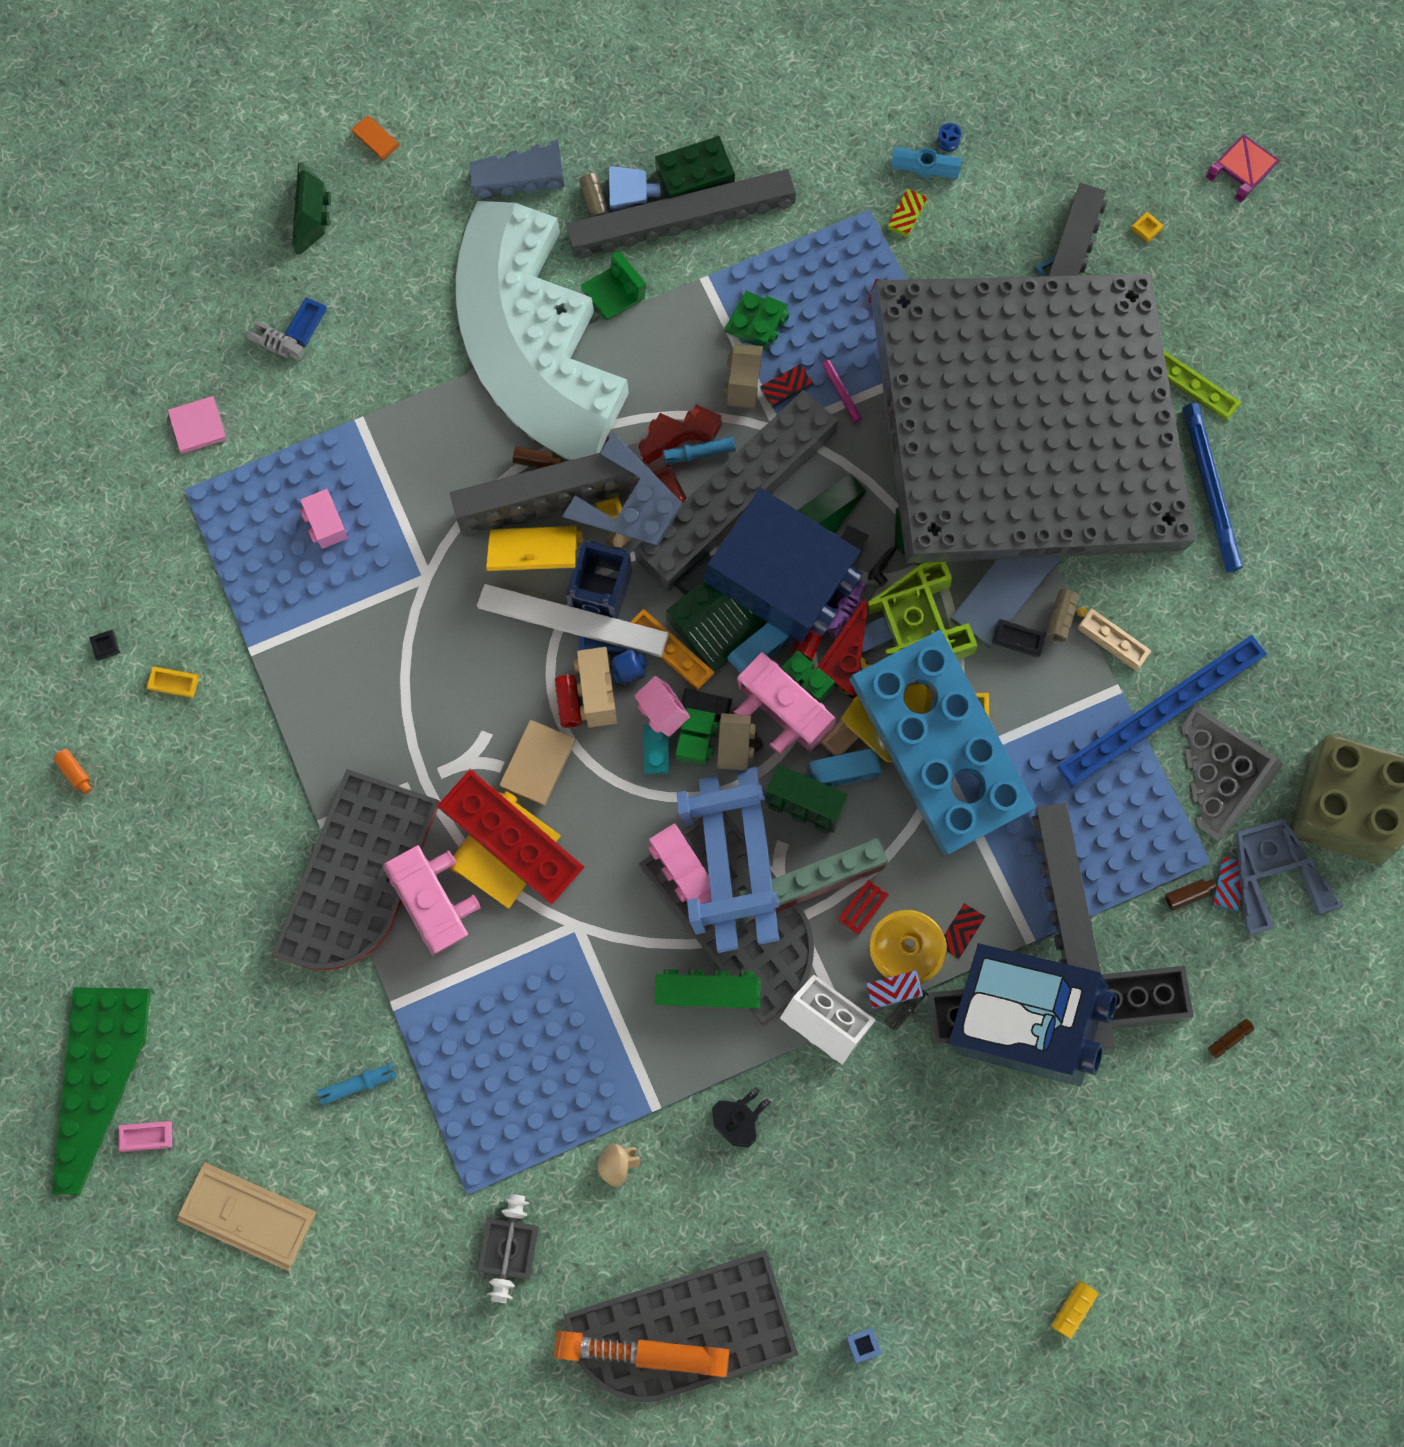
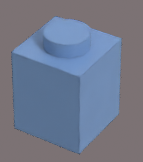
M872 1328L846 1337L855 1363L882 1354Z

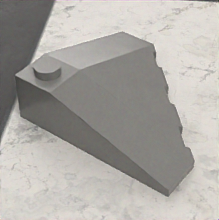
M1195 706L1181 726L1183 735H1188L1190 749L1185 751L1188 768L1194 769L1196 783H1191L1194 803L1199 802L1201 817H1196L1197 825L1207 834L1220 841L1268 787L1284 764L1212 715Z

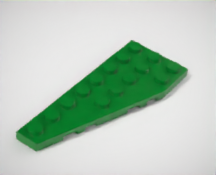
M73 987L52 1194L54 1195L81 1194L93 1166L94 1158L104 1140L103 1137L108 1126H110L125 1091L126 1083L145 1044L150 989Z

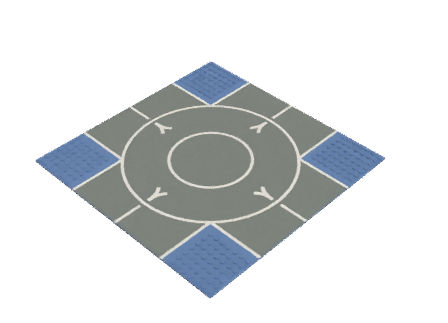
M862 212L639 303L609 320L603 318L587 325L570 358L627 379L629 394L601 451L612 433L616 434L626 446L637 443L643 463L682 503L797 396L795 395L772 408L761 392L760 386L801 364L813 382V386L804 391L838 420L837 432L778 487L772 495L798 510L849 474H852L862 484L867 492L852 512L847 515L834 534L841 538L847 525L869 534V538L854 566L863 572L860 580L865 582L867 587L862 600L864 599L867 603L917 566L923 564H906L905 556L896 549L887 567L881 571L889 581L881 587L874 578L872 580L868 579L871 569L885 552L895 545L896 508L899 507L870 296L877 280H907L872 212ZM746 290L764 299L768 295L787 304L788 312L790 313L784 326L781 325L778 329L779 336L775 344H770L767 351L763 350L755 409L727 406V397L723 396L724 383H729L731 366L727 365L729 351H733L735 343L752 345L725 332V327ZM826 360L831 361L862 417L860 422H853L822 366V363ZM476 370L186 489V495L321 831L346 769L438 799L441 802L470 768L497 792L504 794L507 790L500 788V782L530 720L571 736L576 740L545 806L509 792L518 799L517 804L559 833L561 836L557 843L585 866L551 906L526 884L511 907L507 909L469 880L461 878L448 868L436 876L451 904L454 906L474 895L481 906V909L461 919L468 936L432 956L426 944L423 943L421 935L404 904L401 902L389 934L381 945L371 953L464 1189L469 1194L809 1043L807 1038L795 1029L790 1028L780 1019L787 1007L762 1025L749 1008L654 1005L655 975L663 974V969H678L680 975H688V970H704V975H714V971L720 970L643 872L639 863L651 855L648 847L651 846L649 842L651 837L674 823L681 832L689 827L684 826L678 814L676 793L687 791L689 797L700 795L699 779L714 775L719 777L720 791L739 787L738 770L717 769L720 721L716 720L715 722H719L717 737L712 736L710 745H714L712 760L707 759L706 767L676 761L680 733L682 734L683 732L681 730L682 726H680L669 737V774H644L643 724H648L650 719L638 709L639 703L634 695L654 676L667 683L680 702L682 701L685 688L695 690L660 657L642 653L648 666L644 667L645 677L630 685L617 683L610 671L618 724L588 728L587 721L584 720L582 725L578 727L562 728L558 714L555 678L571 674L575 675L577 683L581 682L580 674H575L574 660L578 659L577 651H579L580 636L478 609L477 603L484 584L569 606L566 592L574 568L487 571L490 529L481 531L475 536H462L449 492L540 469L514 464L512 460L516 446L553 453L554 458L561 459V463L566 462L558 454L548 451L542 444L532 440L519 426L514 425L506 416V413L495 404L492 396L480 382ZM731 436L734 438L735 452L693 459L690 463L683 461L665 465L663 450L683 447V444L687 443L694 445ZM328 489L348 539L322 549L318 542L313 543L308 531L312 526L310 522L305 523L300 509L304 508L301 499ZM628 492L619 496L622 508L631 493ZM608 499L598 500L596 503L601 502V501H605V500H608ZM561 511L552 512L544 518L533 517L521 524L510 523L501 528L577 526L578 530H582L583 541L589 543L590 541H597L602 543L604 547L610 548L605 544L606 538L611 533L610 531L563 517L565 512ZM637 539L628 541L621 548L630 553L633 571L618 619L630 622L644 608L701 659L667 621L666 610L685 595L675 586L668 591L635 560L634 549L642 541ZM722 541L721 543H719V544L709 553L712 557L714 556V554L716 553V551L719 549V547L721 546V544L723 543V541ZM578 545V550H576V561L582 545ZM997 559L946 562L952 577L950 589L932 594L945 630L958 627V625L950 620L951 616ZM599 566L595 570L596 574L617 579L619 573L618 571ZM1057 566L1052 569L1011 621L1012 623L1047 632L1060 589H1068ZM1076 607L1066 642L1052 641L1045 635L1040 657H1034L995 644L988 648L975 639L977 643L976 653L959 659L958 662L974 692L989 693V720L1034 801L1036 808L1067 803L1089 916L1091 917L1199 869L1209 863V858L1146 738L1072 788L1057 769L1059 764L1134 715L1097 643L1077 629L1084 618L1077 615L1078 607ZM867 608L866 624L884 617L883 610L868 614ZM829 630L822 636V641H820L817 648L818 651L813 658L814 671L836 640V638L830 636ZM793 639L770 658L780 668L792 657L796 640ZM893 640L861 655V657L873 665L885 658L887 649L896 647ZM608 654L609 666L612 665L613 657L619 654ZM730 661L715 671L714 675L698 690L732 698L729 714H734L733 711L748 697L738 688L737 677L740 673ZM834 685V691L822 704L836 717L837 725L853 702V699ZM579 697L580 706H584L583 697ZM760 707L751 714V724H755V739H750L749 747H754L753 762H748V768L757 767L759 785H763L765 800L761 801L770 869L775 876L779 877L877 838L889 860L884 870L798 903L808 918L814 941V957L808 980L814 974L868 1015L892 1006L872 1008L867 983L885 979L886 977L874 965L869 945L871 934L878 922L886 915L899 910H914L929 916L938 924L944 935L964 903L986 916L960 958H957L948 951L946 952V958L940 971L929 981L920 984L922 992L970 971L978 943L1015 951L1057 932L1056 926H1052L1050 922V911L1053 910L1051 902H1047L1045 896V887H1048L1047 879L1042 878L1040 864L1043 863L1042 854L1038 855L1036 849V840L1039 839L1038 832L1033 831L1031 817L1035 816L1036 808L956 851L943 856L894 763H887L878 755L882 775L833 787L848 794L847 804L835 832L828 831V833L817 830L814 827L815 825L808 821L801 823L791 817L792 815L785 811L778 813L768 807L769 805L766 804V789L778 764L809 777L806 766L809 762L833 757L834 755L821 744L810 753L795 739L780 756L769 744L782 733L784 728ZM858 738L844 754L871 748L862 739ZM959 771L954 775L951 789L958 800L973 803L977 800V796L980 793V784L973 774ZM742 808L725 811L745 836ZM438 809L422 852L428 861L446 853L448 850L453 856L468 834ZM700 816V817H695V818H694V822L697 821V820H698L699 818H701L702 816ZM869 879L875 886L880 887L883 892H887L889 896L858 936L840 923L838 919ZM868 889L846 918L847 921L851 920L872 892L871 889ZM876 894L854 923V926L858 927L880 898L878 894ZM912 939L907 940L909 946L915 945Z

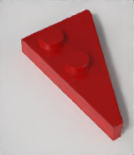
M864 599L816 667V669H821L833 679L835 685L855 697L856 692L849 678L860 670L868 603Z

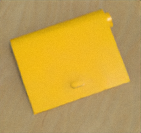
M577 526L490 529L486 569L487 571L575 568L576 550H578V545L583 543L582 530H578Z
M507 791L504 794L500 793L557 842L561 836L559 833L517 804L518 799ZM469 834L453 855L456 865L449 867V869L461 878L469 880L507 909L511 907L526 886V883Z

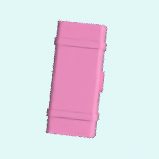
M763 652L737 677L738 688L748 697L733 713L751 715L760 707L784 728L782 733L769 744L780 756L795 739L811 753L836 726V717Z
M418 845L386 862L383 868L390 879V884L395 888L419 931L423 943L426 944L431 955L434 956L468 936L461 919L481 909V906L474 895L453 906L436 875L456 865L454 857L448 850L446 853L428 861Z

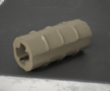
M590 173L582 176L579 179V183L590 218L610 213L598 174Z
M1068 589L1059 590L1046 632L1048 639L1060 643L1066 642L1079 599L1078 593Z

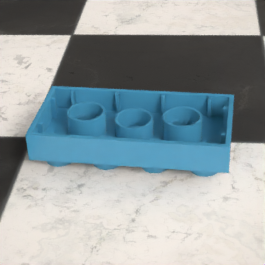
M941 629L857 672L849 678L943 856L956 851L1036 808L1034 801ZM911 683L922 684L930 690L933 702L928 713H914L907 708L904 703V693L907 685ZM959 771L971 773L979 781L980 793L977 796V800L973 803L958 800L952 792L951 783L954 775Z

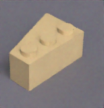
M600 647L577 651L578 659L574 660L575 674H580L581 682L577 683L578 696L583 697L584 706H580L582 721H587L588 728L618 724L607 648Z

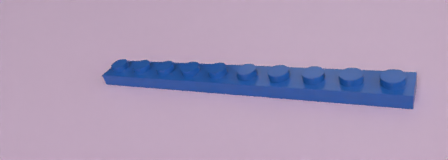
M1253 635L1249 636L1059 764L1057 769L1071 788L1260 661L1267 653Z

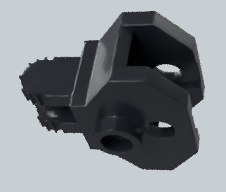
M757 1087L753 1088L742 1100L739 1099L737 1102L719 1100L712 1107L715 1129L732 1146L749 1148L756 1141L755 1123L758 1121V1116L771 1104V1101L767 1098L754 1111L747 1106L758 1095L760 1090ZM732 1124L735 1126V1129L728 1131L726 1129L727 1125Z

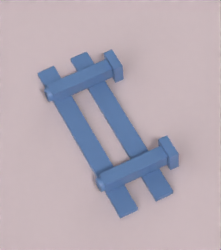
M757 767L748 768L747 771H737L739 787L720 791L719 777L714 775L699 779L700 795L689 797L687 791L676 793L678 814L685 827L694 825L695 817L703 816L712 902L700 904L698 898L688 899L689 922L696 935L706 933L705 925L714 924L718 953L739 949L735 919L755 915L758 944L779 941L775 908L779 907L777 893L773 892L761 801L765 800L763 785H759ZM742 808L752 894L733 897L723 811Z

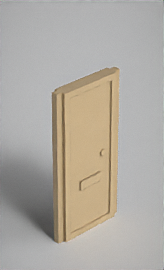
M205 1162L187 1196L177 1221L290 1271L317 1212Z

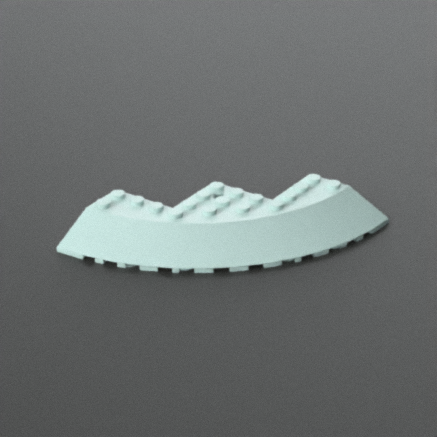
M477 201L466 225L460 246L455 279L456 308L460 332L468 357L476 370L479 380L492 396L495 404L506 413V416L514 425L519 426L532 440L542 444L548 451L558 454L565 461L600 453L629 394L627 379L570 359L594 313L592 297L537 278L560 234L558 219L517 203Z

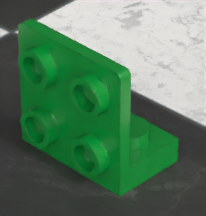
M617 251L611 255L610 268L581 284V289L586 296L592 297L594 306L606 320H609L644 300L646 283L622 253Z

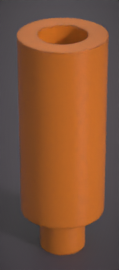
M64 749L58 752L53 757V760L74 789L81 790L84 795L92 791L89 785L91 780L70 751Z

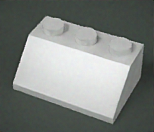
M814 974L792 998L780 1017L790 1028L795 1029L807 1038L809 1042L818 1046L832 1059L837 1060L842 1065L876 1021Z

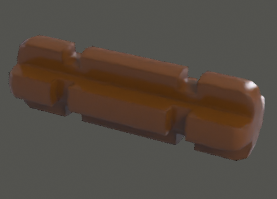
M1248 1019L1243 1020L1237 1025L1238 1027L1235 1026L1218 1039L1219 1042L1216 1041L1209 1046V1052L1215 1058L1220 1057L1225 1053V1050L1228 1051L1241 1041L1244 1035L1247 1036L1254 1031L1253 1024Z

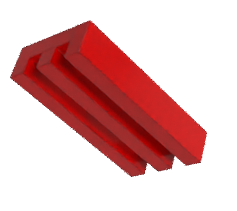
M868 879L839 917L838 921L859 936L889 894L883 892L880 887L875 886ZM871 889L872 892L870 893V895L860 906V908L857 910V912L854 914L851 920L847 921L846 918L848 917V915L851 913V911L854 909V907L857 905L860 899L864 896L867 890ZM876 894L880 896L879 900L858 927L854 926V923Z

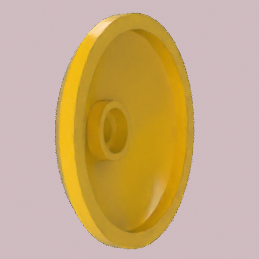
M899 910L882 918L871 934L869 945L872 961L883 976L889 978L917 971L920 984L929 981L940 971L947 952L946 940L938 924L929 916L914 910ZM912 939L915 945L909 946L907 940Z

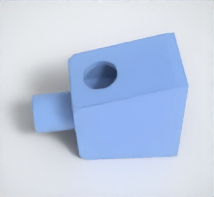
M609 166L610 212L647 204V198L661 197L660 183L647 184L646 171Z

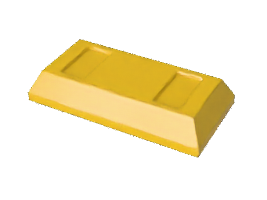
M152 666L146 689L194 698L200 675Z

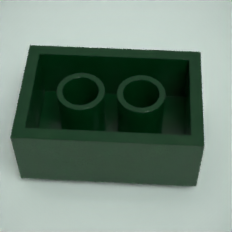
M720 136L655 156L656 172L667 199L735 182V173Z
M778 764L766 789V804L769 805L768 807L778 813L785 811L791 814L794 820L801 823L808 821L814 824L817 830L828 833V831L835 832L846 808L848 798L847 793Z

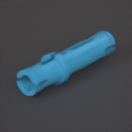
M731 436L694 445L687 443L683 444V447L663 450L665 465L683 461L690 463L693 459L735 452L736 448L734 447V438Z
M388 1063L372 1071L367 1069L361 1075L323 1089H318L319 1097L330 1094L320 1099L322 1105H326L367 1088L371 1090L377 1084L396 1079L395 1071L384 1074L394 1069L392 1063Z

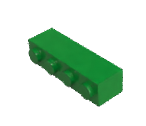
M663 969V974L655 975L654 1005L761 1009L762 978L754 977V972L739 971V976H729V971H714V975H704V970H688V975H680L678 969Z

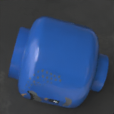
M629 649L613 657L612 665L609 668L617 683L630 685L645 677L644 667L648 666L642 653L637 654L634 650Z

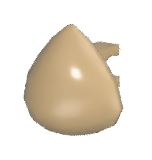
M611 1143L602 1150L597 1166L599 1175L607 1184L612 1187H620L627 1180L628 1169L640 1166V1157H636V1147L623 1148L618 1144Z

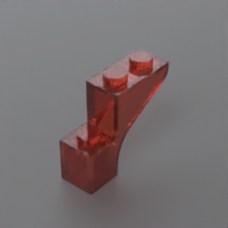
M697 404L692 411L689 410L687 412L684 423L659 413L657 419H652L649 424L648 436L646 439H642L638 445L643 463H652L663 456V450L673 449L685 441H714L722 426V415Z

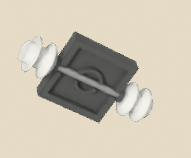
M510 1194L509 1199L504 1198V1201L508 1203V1207L501 1212L506 1217H510L508 1221L493 1218L486 1219L477 1271L498 1274L500 1279L494 1278L489 1281L493 1285V1291L487 1293V1295L492 1296L491 1301L507 1303V1298L513 1299L508 1292L515 1285L510 1280H505L509 1276L528 1280L531 1278L539 1226L518 1223L519 1220L517 1219H523L527 1216L523 1212V1207L529 1204V1202H525V1196Z

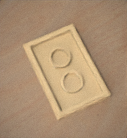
M530 720L500 782V788L545 806L575 744V738Z

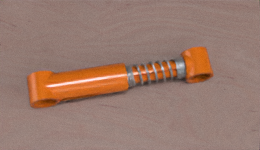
M556 1330L553 1358L580 1361V1358L590 1359L591 1357H595L596 1360L598 1358L603 1360L608 1358L610 1361H613V1359H617L618 1362L624 1360L625 1363L630 1361L631 1364L635 1363L638 1368L727 1377L730 1349L640 1339L637 1343L631 1342L630 1344H626L625 1341L618 1343V1340L611 1342L610 1339L607 1342L603 1338L601 1341L596 1340V1338L591 1340L590 1337H584L583 1333Z

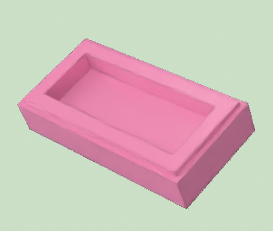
M171 1121L119 1125V1152L172 1148Z

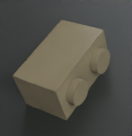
M721 713L717 769L747 771L748 762H753L754 747H749L750 739H755V724H751V715Z

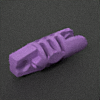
M859 580L848 598L842 594L838 597L837 602L833 606V609L838 611L827 629L831 637H838L861 603L867 587L865 582Z

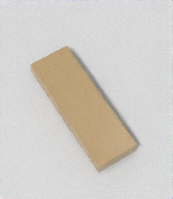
M1092 608L1077 627L1080 632L1136 672L1151 652L1146 646Z

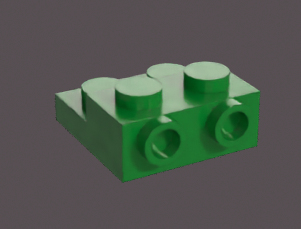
M746 290L729 319L725 332L752 345L763 346V350L767 351L770 344H775L779 336L778 329L781 325L784 326L789 318L788 305L768 295L764 299Z

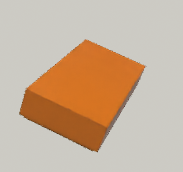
M369 115L351 129L352 133L382 161L399 148L398 142Z

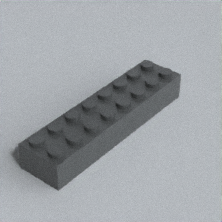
M638 444L628 445L627 447L642 461ZM600 453L449 493L462 536H475L481 531L501 529L504 525L510 523L521 524L533 517L544 518L552 512H565L574 496L592 505L598 500L619 497L621 494L632 493L640 478Z

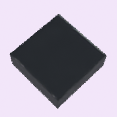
M113 629L89 637L97 661L121 653Z

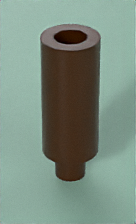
M517 446L514 449L512 460L514 464L535 468H543L561 463V459L554 458L553 453Z
M1200 879L1166 893L1165 900L1170 910L1174 911L1210 896V891L1217 887L1213 879L1206 882Z

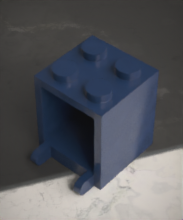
M583 541L566 592L568 605L618 619L633 571L630 553H627L625 549L620 547H614L613 549L604 547L602 543L597 541H590V543ZM599 566L618 571L617 579L596 574V567Z

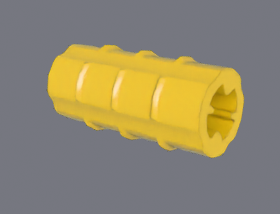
M1078 1280L1073 1290L1070 1291V1295L1063 1302V1306L1056 1313V1317L1050 1325L1070 1340L1076 1330L1079 1329L1081 1322L1086 1318V1314L1099 1295L1097 1291Z

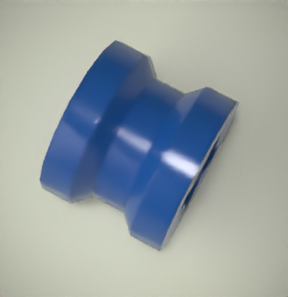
M946 123L941 126L937 140L940 149L951 152L959 147L961 138L959 126L954 123Z

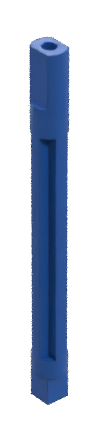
M1190 403L1182 407L1226 572H1235L1243 568L1200 407L1199 404Z

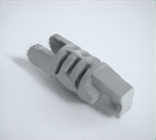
M259 321L255 322L254 327L264 334L263 337L252 331H249L246 335L248 340L285 358L289 356L301 361L305 355L303 347L297 344V340Z

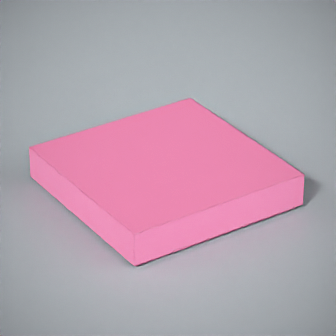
M213 396L168 410L181 454L227 440Z

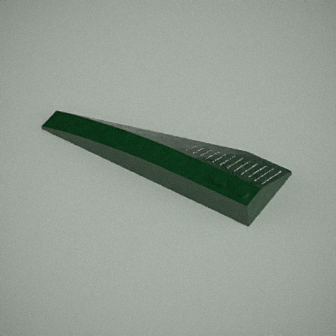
M849 474L797 511L832 533H836L841 523L852 512L867 490L852 474ZM704 581L666 610L667 621L714 672L729 661L727 658L733 650L767 623Z

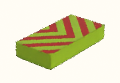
M906 189L887 229L908 238L928 197Z

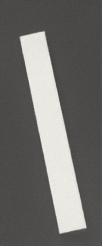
M484 584L477 603L478 609L661 658L669 637L668 632Z

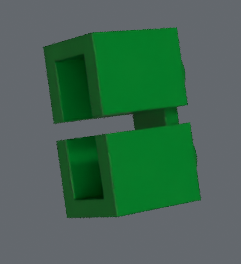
M798 650L781 667L800 686L802 680L804 682L802 688L819 703H823L834 691L835 681L819 668L814 671V664Z
M686 708L690 718L681 728L683 732L682 734L680 733L676 761L706 767L707 759L712 760L714 745H710L712 736L717 737L719 722H715V713Z

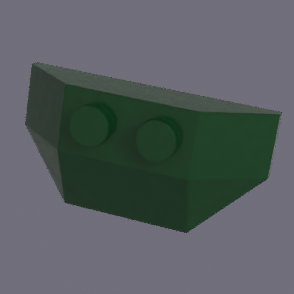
M298 162L292 238V245L296 254H302L325 234V226H329L330 223L329 212H326L327 206L331 205V194L327 192L324 182L303 162Z

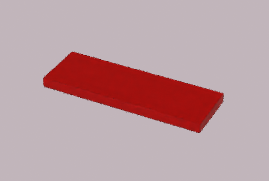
M471 768L437 805L439 810L551 906L585 867Z

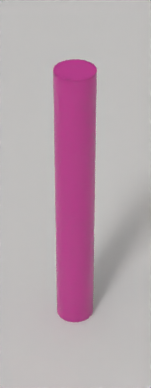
M826 360L822 363V366L853 422H860L862 417L833 364L830 360Z

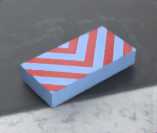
M917 971L867 983L873 1009L923 997Z

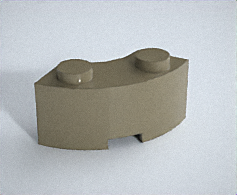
M735 343L733 351H729L727 365L731 366L729 383H724L723 396L727 397V406L755 409L763 346Z

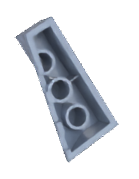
M558 139L550 141V146L542 148L540 144L531 146V150L520 153L518 150H514L503 158L495 155L469 162L474 197L486 199L492 195L502 194L510 196L516 192L534 193L541 189L553 191L559 189V187H565Z

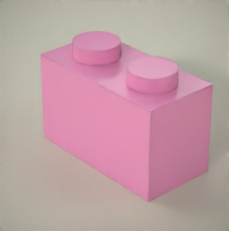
M328 489L301 499L304 508L300 509L305 523L310 522L312 526L308 531L313 543L318 542L321 548L324 549L348 539Z
M656 676L634 695L639 703L638 709L650 719L648 724L656 733L661 731L670 737L690 718V715L670 686Z

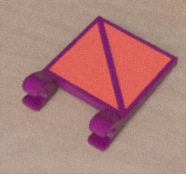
M1243 134L1217 162L1209 167L1205 177L1213 181L1222 170L1242 184L1235 195V199L1241 203L1280 160Z

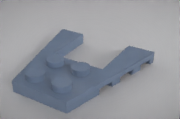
M612 433L600 454L640 478L639 482L616 520L577 496H574L563 517L658 546L683 503L616 434Z
M1284 818L1245 829L1235 834L1247 936L1274 928L1256 881L1265 877L1299 868L1316 915L1343 907L1341 901L1338 902L1332 893V888L1327 880H1323L1315 868L1316 864L1312 858H1308L1301 846L1303 845Z

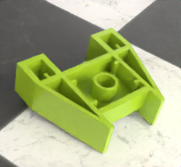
M946 562L920 564L868 602V614L883 610L896 647L886 650L885 658L940 629L957 660L976 653L977 643L970 624L967 623L945 630L932 596L934 593L950 589L952 577Z

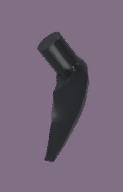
M897 545L887 550L868 574V579L872 580L874 578L881 587L889 581L881 571L887 567L889 560L897 549Z

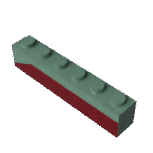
M879 839L871 840L772 879L773 892L777 893L779 907L775 908L776 912L884 870L889 860ZM751 888L740 891L738 896L752 894ZM755 915L744 917L746 924L755 921Z

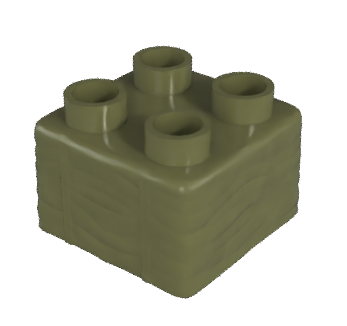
M1331 734L1325 736L1309 753L1300 795L1290 825L1294 834L1300 841L1322 846L1374 864L1381 865L1387 862L1388 859L1400 850L1404 841V756Z

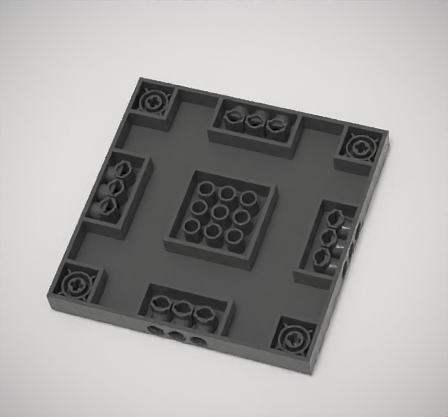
M1151 274L877 280L871 291V301L906 564L1186 550L1195 542Z

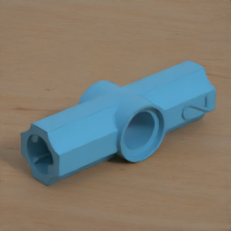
M895 147L891 168L917 172L923 178L936 175L959 179L962 158L940 155L930 148L916 151Z

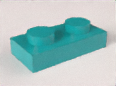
M643 724L644 774H669V737L661 731L656 733L649 724Z

